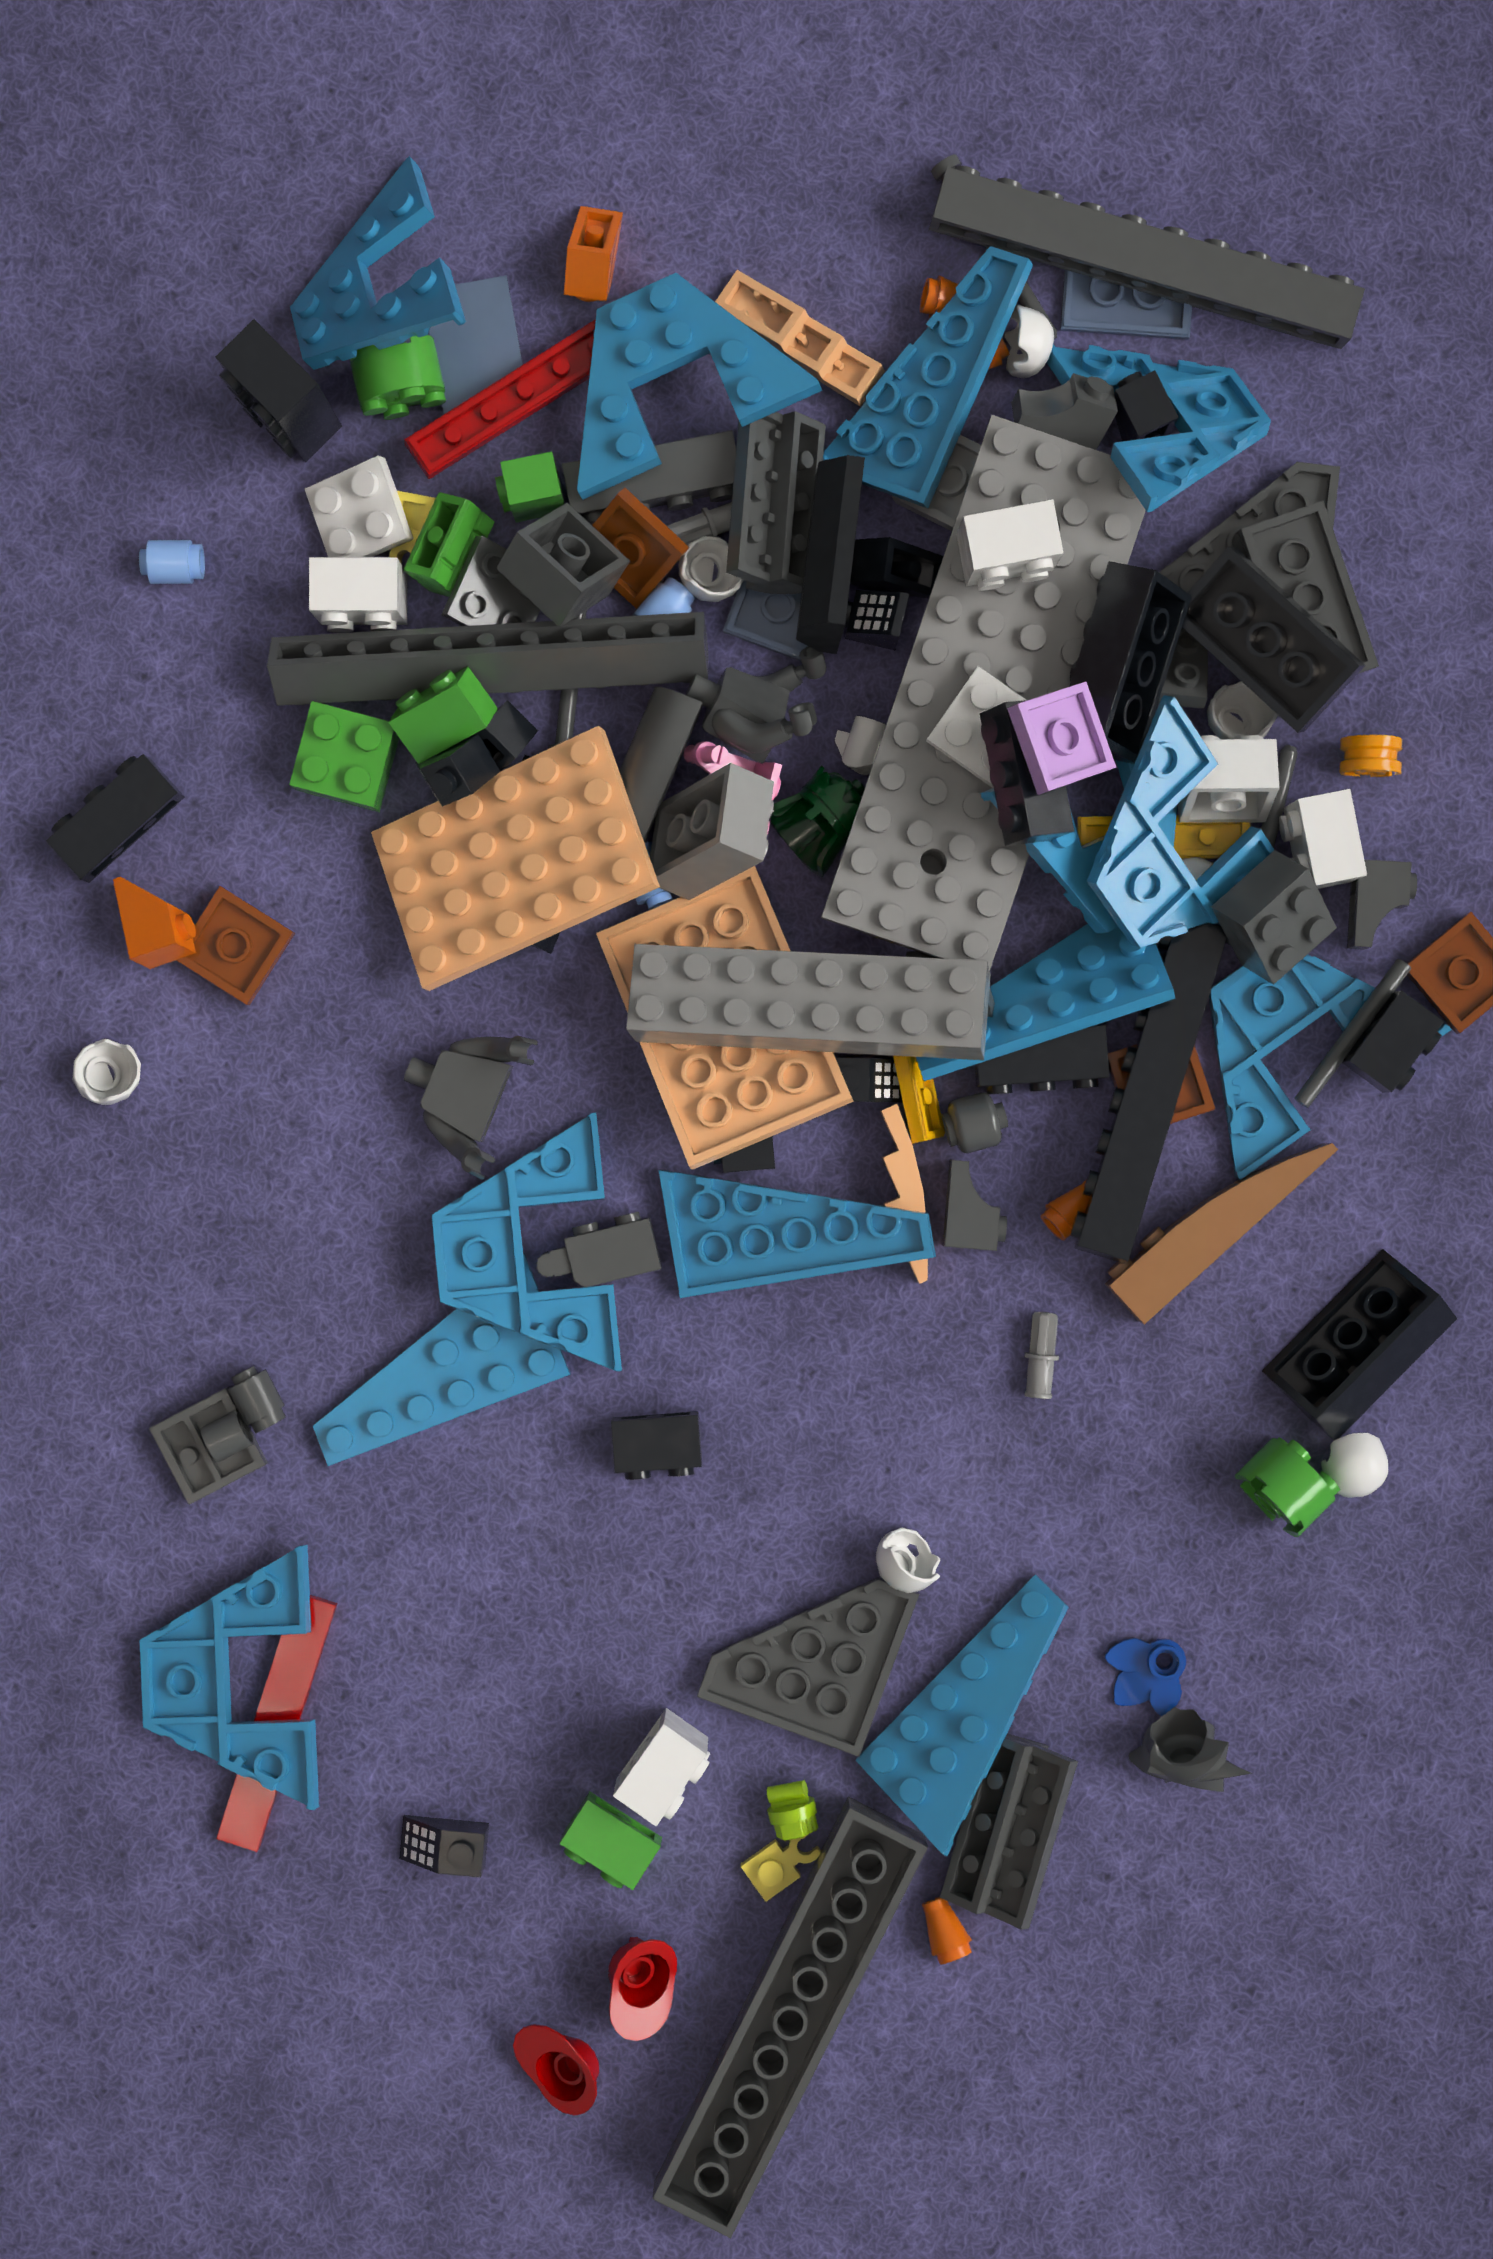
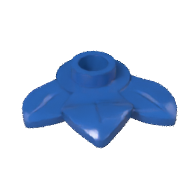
M1129 1638L1116 1643L1105 1654L1107 1662L1116 1669L1121 1670L1114 1685L1113 1695L1115 1704L1134 1706L1149 1700L1151 1706L1161 1717L1176 1707L1182 1694L1179 1677L1186 1666L1185 1653L1178 1643L1162 1638L1149 1644L1138 1638ZM1161 1653H1169L1172 1657L1170 1665L1165 1668H1161L1156 1664V1658Z

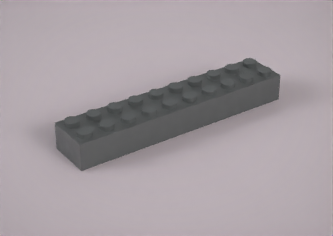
M849 1796L847 1797L821 1849L819 1857L816 1859L654 2180L653 2200L731 2239L928 1849L924 1834Z

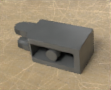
M638 1211L614 1217L616 1226L600 1230L597 1222L573 1227L574 1236L564 1239L566 1247L554 1249L550 1252L547 1251L543 1255L541 1254V1257L537 1258L536 1269H538V1273L542 1274L541 1276L544 1275L546 1278L573 1273L574 1281L583 1287H590L659 1270L662 1268L650 1217L641 1219Z

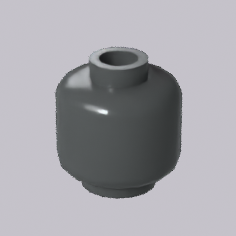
M985 1092L950 1101L947 1108L948 1112L942 1114V1121L950 1147L957 1145L958 1149L963 1153H971L997 1146L1002 1138L1001 1129L1008 1127V1120L1002 1102L994 1104L991 1096Z

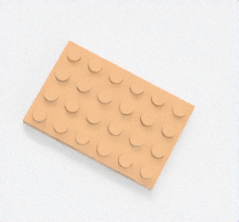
M596 726L500 771L472 795L443 807L439 801H436L371 832L421 986L428 991L660 887L606 732L600 726Z
M755 866L690 900L679 897L596 933L627 1013L635 944L791 951ZM639 1042L687 1163L692 1170L854 1102L833 1052Z

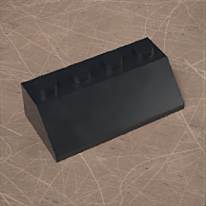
M1382 1249L1262 1372L1330 1438L1336 1440L1457 1320V1317L1436 1291Z

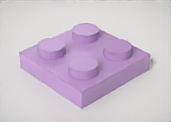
M1087 682L1007 708L1038 795L1116 768Z

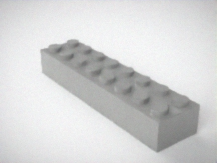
M635 944L626 1030L636 1042L984 1060L991 974L988 962L984 960Z

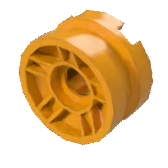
M1354 735L1340 739V750L1344 752V760L1340 762L1339 769L1341 775L1392 776V772H1395V775L1401 774L1402 763L1397 760V753L1402 750V738L1389 735Z

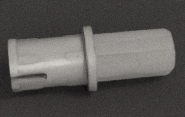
M732 502L711 510L704 507L701 509L702 513L675 522L667 527L687 545L702 536L717 537V535L730 531Z
M1034 1312L1032 1315L1029 1352H1025L1024 1357L1029 1358L1024 1395L1026 1397L1052 1398L1054 1361L1059 1360V1355H1055L1058 1325L1057 1314Z

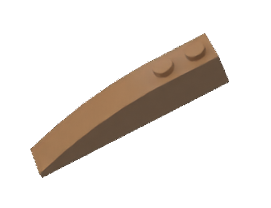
M1324 1143L1280 1159L1245 1176L1241 1180L1235 1181L1203 1200L1169 1225L1164 1231L1159 1226L1156 1227L1140 1241L1139 1244L1144 1249L1132 1260L1129 1258V1261L1125 1264L1116 1262L1108 1270L1107 1273L1112 1278L1105 1285L1140 1323L1146 1324L1338 1149L1333 1143Z

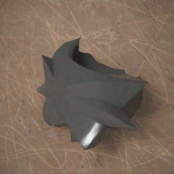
M1176 1707L1171 1709L1148 1727L1144 1734L1142 1745L1128 1755L1129 1760L1140 1770L1151 1776L1163 1779L1165 1783L1172 1781L1210 1791L1224 1792V1778L1253 1774L1226 1760L1229 1742L1215 1740V1727L1209 1722L1202 1720L1194 1709L1180 1710Z

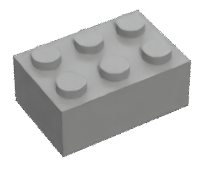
M729 763L663 801L655 818L650 860L660 885L659 888L690 900L763 862L769 846L767 832L769 818L774 808L772 800L774 781Z

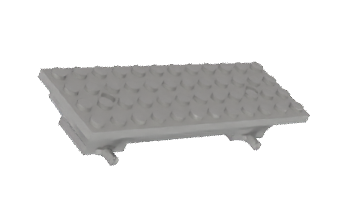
M991 415L821 916L822 919L934 958L984 960L988 962L989 970L991 969L1029 853L1026 850L1025 844L1005 846L1003 833L998 823V809L990 800L984 801L980 794L992 789V787L930 745L926 740L977 666L1026 700L1069 687L1070 671L1075 661L1078 660L1084 641V627L1087 620L1092 616L1097 600L1099 580L1105 575L1109 561L1128 564L1146 511L1110 458L1111 455ZM1053 499L1063 555L1054 570L1048 571L1049 577L1034 582H1022L1021 576L1004 579V586L985 591H979L978 585L966 587L956 536L963 516Z

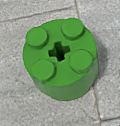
M426 335L420 338L412 336L410 337L411 343L403 342L381 350L375 345L357 349V356L349 359L363 415L369 416L383 413L385 420H392L408 416L410 414L408 407L421 404V407L429 408L446 402L445 386L432 336Z
M1280 1437L1277 1439L1271 1438L1235 1474V1478L1244 1481L1240 1487L1268 1518L1273 1521L1275 1518L1281 1517L1288 1523L1283 1530L1291 1536L1298 1538L1335 1501V1495L1340 1491V1488L1329 1475L1323 1471L1318 1474L1307 1463L1311 1456L1298 1442L1292 1439L1287 1443Z

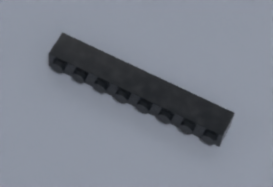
M1205 923L1187 929V933L1175 937L1165 936L1160 939L1158 948L1165 949L1162 961L1173 986L1176 999L1138 1011L1133 1027L1134 1030L1140 1031L1136 1048L1127 1047L1121 1066V1071L1128 1073L1123 1089L1115 1087L1108 1112L1115 1114L1110 1130L1102 1129L1095 1153L1103 1155L1098 1172L1090 1169L1084 1186L1083 1195L1090 1197L1085 1213L1077 1211L1070 1236L1077 1238L1075 1249L1123 1264L1129 1261L1227 939L1222 927L1216 924Z

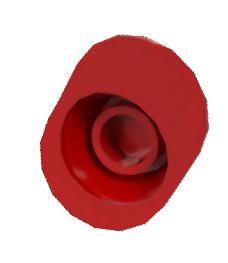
M630 1937L628 1943L615 1952L609 1963L608 1977L611 1983L609 2002L610 2022L614 2030L625 2039L633 2041L647 2039L659 2031L668 2019L677 1972V1957L673 1948L664 1941L655 1939L643 1941L638 1937Z
M535 2024L523 2027L515 2035L513 2048L516 2059L553 2107L562 2113L575 2116L586 2113L594 2105L597 2096L596 2081L599 2075V2060L589 2044L579 2038L561 2035L558 2031L547 2026Z

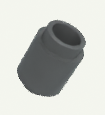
M252 1366L231 1377L234 1386L227 1390L246 1426L251 1424L255 1433L286 1418L282 1410L285 1404L266 1369L258 1373L255 1366Z

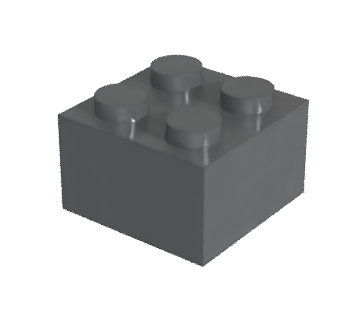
M565 503L519 530L496 569L514 587L529 598L546 617L561 627L608 597L630 560L572 506Z
M1276 850L1269 854L1211 906L1240 964L1273 985L1337 928L1309 869Z

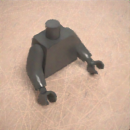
M808 646L799 654L802 665L795 667L794 664H790L781 670L764 676H754L732 667H727L718 683H714L695 674L685 695L703 702L702 706L706 707L702 728L706 732L763 764L773 747L790 740L793 733L796 736L807 735L812 730L813 725L816 724V712L814 705L810 702L800 703L791 707L788 710L791 721L785 719L789 693L803 683V677L818 679L825 674L827 666L823 652Z
M487 1036L468 1038L452 1043L449 1051L442 1050L436 1065L415 1057L411 1059L404 1081L426 1089L420 1107L424 1109L423 1119L428 1129L441 1145L461 1162L464 1171L483 1180L485 1177L480 1172L483 1162L487 1160L494 1163L495 1158L480 1150L475 1140L478 1142L484 1141L513 1069L512 1065L505 1062L513 1061L530 1066L533 1065L534 1060L527 1058V1050L532 1044L538 1045L537 1040L522 1036H514L513 1038Z

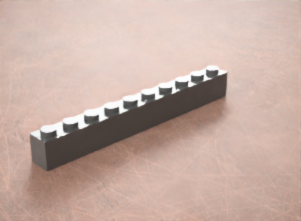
M956 166L955 169L946 168L930 222V231L985 247L992 246L1040 263L1154 296L1164 297L1178 303H1186L1192 307L1338 349H1342L1352 338L1365 288L1355 286L1354 281L1348 277L1341 275L1324 277L1312 273V268L1304 264L1289 263L1283 265L1271 261V257L1263 252L1247 251L1245 254L1229 249L1230 245L1222 240L1205 239V241L1190 238L1188 237V232L1183 229L1171 226L1160 229L1146 225L1147 221L1136 215L1124 214L1122 217L1105 213V208L1095 203L1082 202L1080 205L1063 201L1064 197L1054 191L1040 190L1038 193L1022 189V185L1019 182L1009 178H998L997 181L980 176L979 171L968 166Z
M704 612L573 619L561 627L557 626L553 621L271 637L267 668L277 706L311 704V701L318 703H346L350 701L399 699L413 689H417L421 693L430 688V682L441 673L451 670L455 674L469 666L488 694L592 687L604 688L627 685L643 686L679 682L690 683L695 674L708 679V643Z

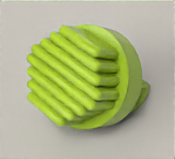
M805 1780L767 1787V1798L771 1804L767 1812L770 1824L774 1825L777 1838L783 1841L803 1838L817 1831L818 1823L815 1815L817 1808L814 1798L808 1796V1787Z

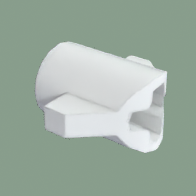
M855 716L850 733L838 730L835 742L842 756L843 763L861 775L870 774L886 725L873 719Z

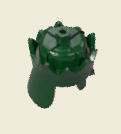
M822 765L799 793L775 802L772 815L769 818L771 825L802 863L819 877L824 876L841 848L846 844L865 789L857 779L851 782L844 779L839 773L823 772L825 768Z

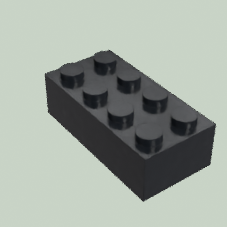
M255 319L215 356L224 369L219 374L220 378L228 385L227 388L234 394L235 399L243 407L242 409L260 428L263 425L266 427V431L273 437V441L288 457L292 458L297 453L307 462L342 427L318 383Z
M1228 546L1188 591V594L1192 597L1182 627L1297 733L1306 731L1366 666L1238 548Z
M1109 561L1105 575L1100 578L1097 586V600L1092 616L1087 620L1084 627V641L1078 660L1075 661L1070 671L1069 687L1087 682L1113 759L1135 764L1152 723L1192 596L1156 570Z

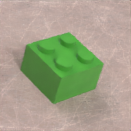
M311 701L289 785L296 791L380 813L399 737L388 723L389 721Z

